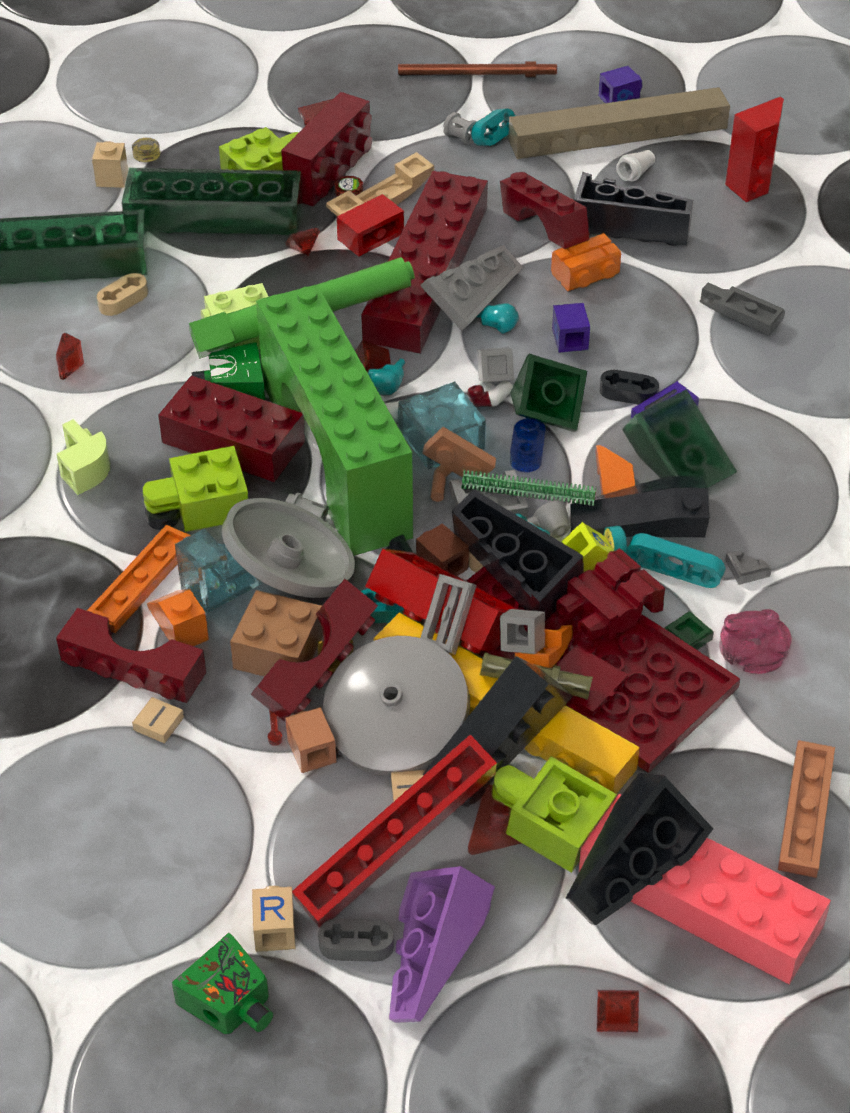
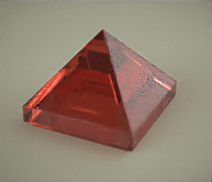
M312 228L291 234L285 242L286 246L309 256L320 233L319 229Z
M597 990V1032H638L639 990Z

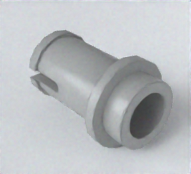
M297 492L295 495L290 493L285 501L311 512L324 521L327 518L328 505L303 498L301 493Z

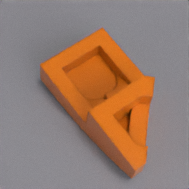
M596 445L597 473L600 475L601 495L635 486L633 465L609 449Z
M563 625L559 630L545 629V647L536 654L515 652V657L517 656L531 664L552 668L559 661L572 638V625Z

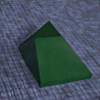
M528 354L510 392L516 415L576 432L588 371Z

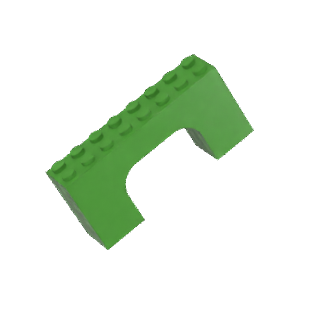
M318 285L303 287L256 300L264 389L272 403L301 412L304 416V421H307L322 457L326 480L327 505L329 506L328 514L337 532L346 541L353 556L389 546V542L393 538L402 534L406 540L413 539L412 451Z

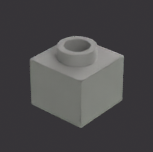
M510 609L500 616L501 651L536 654L545 647V612ZM524 625H528V632L525 631Z

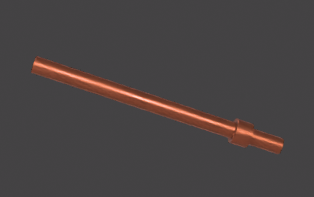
M525 61V64H398V75H525V77H536V75H557V64H536V61Z

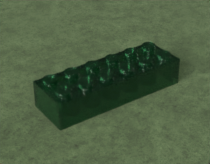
M129 168L121 202L125 231L298 234L303 200L301 171Z
M144 210L0 218V284L120 277L131 273L147 275V231Z

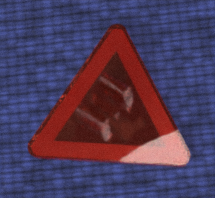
M489 785L486 788L480 802L468 844V853L471 855L521 844V842L506 834L511 808L492 797L493 785Z

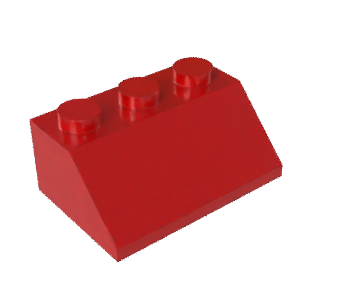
M777 97L734 115L725 185L745 202L769 193L784 102L782 97Z

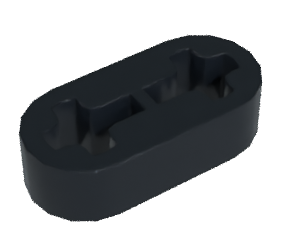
M607 370L600 377V394L609 400L639 405L659 392L658 380L649 375L621 370Z

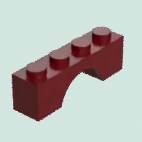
M515 172L509 178L500 181L503 213L517 221L538 215L545 227L548 239L563 249L589 240L587 208L544 184L542 181L535 179L526 172Z
M344 578L316 613L324 636L320 654L314 659L305 662H289L279 659L252 691L251 695L283 721L292 713L295 715L298 712L304 711L311 702V699L306 695L314 686L319 690L333 674L328 669L335 659L341 663L354 648V645L349 641L357 632L363 636L376 619L371 614L378 605Z
M80 608L75 610L56 637L61 661L68 665L88 669L102 677L120 680L134 688H143L170 700L175 699L187 703L207 673L203 649L171 639L155 649L145 651L129 650L119 646L112 640L109 618Z

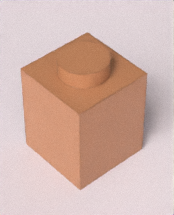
M321 707L309 711H301L293 716L286 717L287 740L301 773L337 763L335 738Z

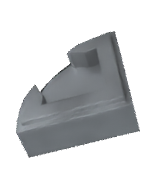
M734 551L726 553L725 561L738 585L770 577L772 569L764 560L743 556L744 552Z

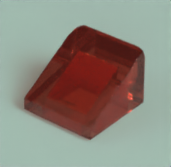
M65 332L61 336L56 352L60 379H66L84 364L81 341Z
M362 340L355 349L367 373L369 369H382L386 364L391 365L389 350L384 347Z

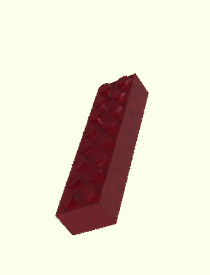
M432 171L388 261L402 257L404 262L409 261L413 268L415 279L411 280V287L367 302L361 314L362 342L421 354L441 308L420 285L426 279L433 276L436 277L444 271L454 269L462 264L487 210L488 180L450 174L445 171Z

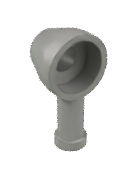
M560 500L550 501L536 510L533 517L527 519L528 522L549 531L550 536L554 538L563 536L570 529L566 507Z

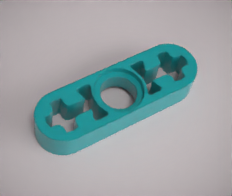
M644 533L634 535L627 547L626 554L642 568L705 588L717 587L726 571L724 562L715 555ZM668 557L679 559L683 565L673 563Z

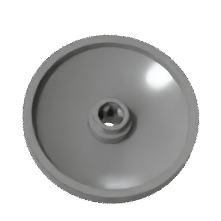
M267 498L243 500L230 509L223 523V541L232 557L251 575L278 590L302 597H329L344 578L349 581L354 572V556L343 537L321 518L293 504Z
M411 636L381 638L355 650L335 670L326 688L323 702V714L335 738L338 752L358 769L374 775L390 777L391 772L427 769L467 719L470 711L468 686L456 661L438 645L428 640Z

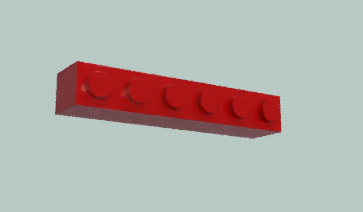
M469 735L292 890L295 901L319 928L326 921L336 917L495 776L497 762Z

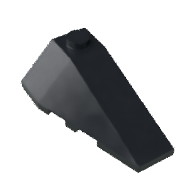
M667 476L595 497L594 506L584 505V502L581 505L580 501L579 504H570L571 532L583 522L603 536L606 527L620 526L624 530L626 537H633L636 534L644 533L655 537L705 538L710 519L708 487L702 476Z
M638 773L615 803L566 899L591 925L596 926L633 899L634 894L647 885H654L662 880V875L676 865L682 866L689 861L714 828L665 775Z

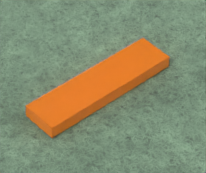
M165 525L87 611L109 618L111 632L116 633L194 547V537Z

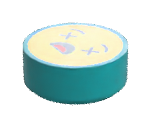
M620 526L606 527L604 536L614 551L620 548L627 553V541L624 530Z

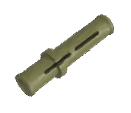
M485 652L480 676L498 679L513 659L490 655ZM535 665L544 670L573 696L588 700L593 676L588 677L560 670L561 666L556 665L553 668Z

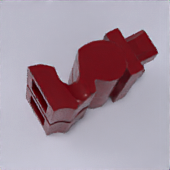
M619 548L616 551H610L607 559L603 562H597L594 570H587L578 578L575 576L569 580L567 593L557 600L556 611L565 621H569L577 615L583 618L578 621V631L588 643L601 636L610 642L617 637V633L625 632L636 625L643 611V605L652 613L663 611L665 587L647 571L641 570V566Z

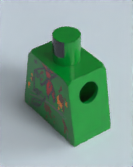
M230 933L226 934L172 981L175 1003L223 1034H231L244 1021L256 1032H261L270 1024L273 1018V1012L264 1005L269 998L265 975Z

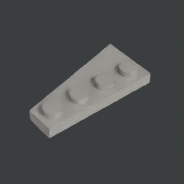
M503 245L480 255L477 259L464 262L459 267L446 270L436 277L428 278L420 286L462 331L512 280L523 266Z

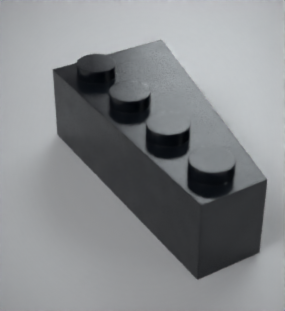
M516 656L422 775L424 776L469 735L497 762V772L500 768L512 762L568 703L573 695L544 670ZM495 776L461 806L469 807L471 804L479 801L484 795L486 788L493 782Z

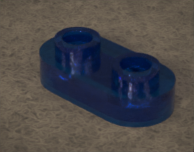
M526 418L519 420L514 425L510 448V464L517 471L533 472L540 468L546 432L542 422Z

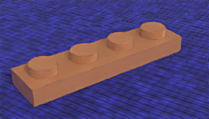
M801 740L797 742L778 863L779 871L817 878L835 747Z

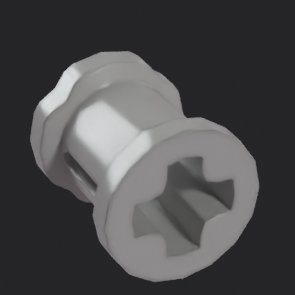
M452 112L444 122L443 132L449 137L456 136L462 139L463 143L470 145L474 142L471 136L472 127L477 121L465 120L461 118L459 113Z

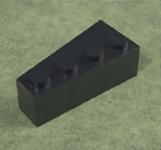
M582 172L574 201L587 208L589 235L604 233L612 238L625 237L642 242H665L672 246L687 245L694 200L660 191L651 195L647 194L643 187L632 185L630 188L616 186V180L605 178L603 182L592 180V174Z
M474 489L452 510L454 534L469 546V552L525 610L545 612V621L556 611L557 600L567 593L568 581L575 576L578 578L584 572L582 554Z

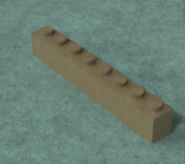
M720 87L513 116L509 117L508 140L516 158L522 159L721 130L728 127L730 104Z

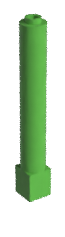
M400 257L317 285L331 310L335 312L411 287V280L415 279L410 262H404L403 258ZM256 304L228 314L224 311L190 322L189 331L199 359L207 357L211 352L235 347V344L259 337Z

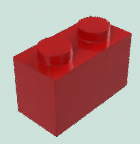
M383 194L336 217L337 240L358 257L399 237L404 229V210Z

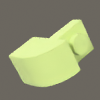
M72 419L62 424L67 449L56 455L61 478L79 495L97 486L107 477L110 471V461L106 438L102 431L92 436L87 428L82 429Z

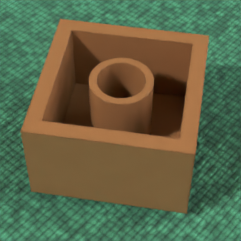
M256 590L230 641L233 669L265 677L279 659L289 662H305L313 659L323 637V629L316 616L317 611L322 606Z

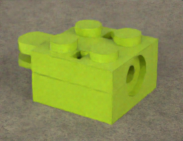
M265 127L219 146L221 174L251 202L283 189L281 150L299 132H293L278 138Z
M234 446L169 458L171 477L149 481L143 486L146 509L152 514L179 509L185 532L223 525L230 509L240 501L248 499V490Z
M552 756L535 778L512 765L504 766L496 772L492 786V797L511 808L506 834L571 873L580 862L581 847L617 797L616 793Z

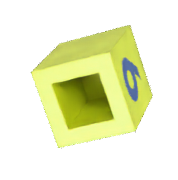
M583 522L561 541L583 555L584 572L594 570L597 562H603L607 559L608 553L614 551L605 536Z

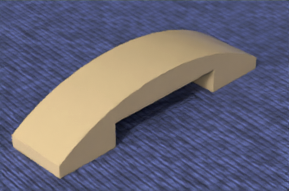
M416 152L395 164L394 175L358 195H354L348 190L327 202L326 207L336 216H339L381 194L398 205L429 178L432 171H434V165Z

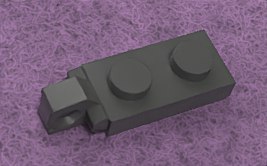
M708 282L702 288L700 303L767 335H770L784 319L785 310L733 286L730 289H722Z

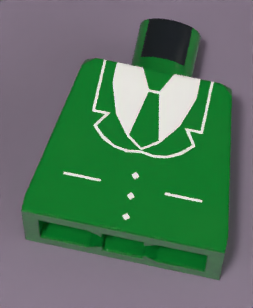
M257 342L211 352L208 355L210 370L191 372L192 376L265 400L264 381Z

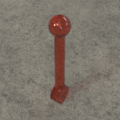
M269 710L271 731L267 736L268 742L272 746H277L282 743V733L278 730L277 716Z

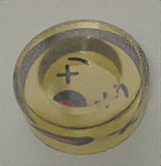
M152 138L136 140L132 144L134 159L139 162H152L158 159L160 156L159 142Z

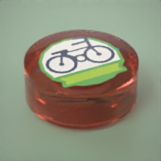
M356 176L340 177L335 182L336 196L338 197L348 190L354 195L362 193V180Z

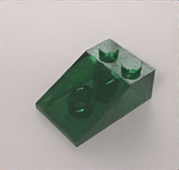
M687 389L634 415L622 429L639 458L660 478L667 476H702L709 488L737 472Z

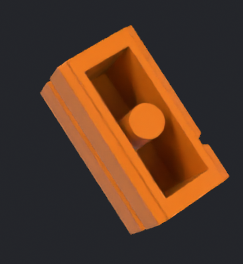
M603 233L572 247L554 250L552 252L551 272L568 292L580 287L584 288L591 283L605 278L609 279L619 274L621 251Z

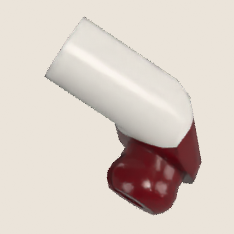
M502 381L491 391L484 392L483 386L473 385L467 391V395L470 397L469 402L475 407L498 406L510 395L513 385L509 381Z

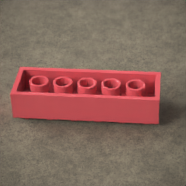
M621 794L616 797L581 847L579 871ZM706 838L689 861L682 866L676 865L662 875V880L654 885H647L634 894L631 900L634 904L789 985L823 929L831 902L830 899L709 838Z

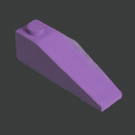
M461 866L411 872L399 909V921L404 923L403 938L396 941L395 952L401 955L400 969L393 976L389 1020L395 1023L421 1022L484 925L486 916L491 908V899L495 886Z

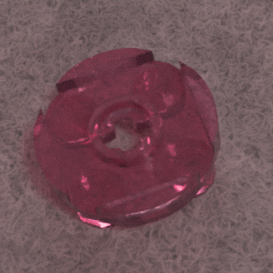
M770 609L743 611L737 614H730L725 618L720 632L719 648L724 659L731 665H733L734 661L744 666L743 671L762 674L772 672L782 665L783 660L790 653L792 638L789 629L779 620V615L775 611ZM751 638L761 640V645H755L753 641L747 640Z

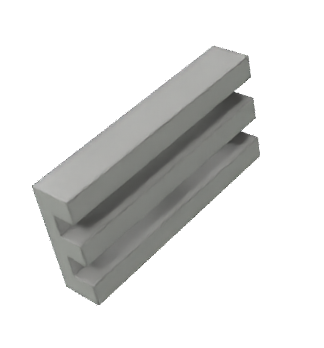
M440 574L421 639L438 645L448 653L456 654L476 585ZM450 584L453 586L450 592L447 606L444 608L443 615L441 618L442 622L435 641L432 640L436 629V625L446 596V592Z

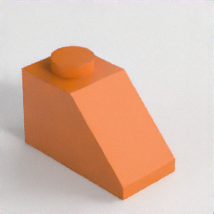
M190 589L177 590L147 603L148 609L168 640L173 639L191 646H196L209 640L206 613Z

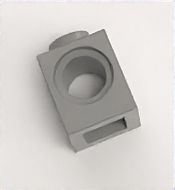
M512 348L477 349L479 381L514 380Z

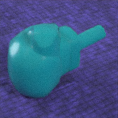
M504 303L494 306L487 305L476 317L481 318L482 325L494 327L503 334L515 327L519 321V312L514 306Z
M400 358L395 365L386 364L382 369H369L368 375L380 395H392L399 389L404 377V370L402 368L405 365L404 359Z

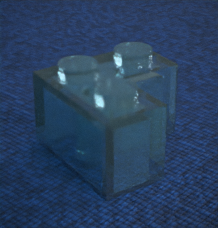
M205 529L175 544L181 590L190 589L206 614L261 584V580L247 572L232 557L225 544L219 545Z

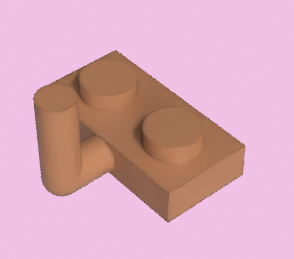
M442 427L423 447V454L440 464L434 471L430 496L436 502L443 500L446 477L451 472L463 478L464 469L465 474L467 470H469V474L473 470V475H475L476 471L477 475H479L481 471L483 476L484 472L487 475L488 472L495 468V457L445 427Z

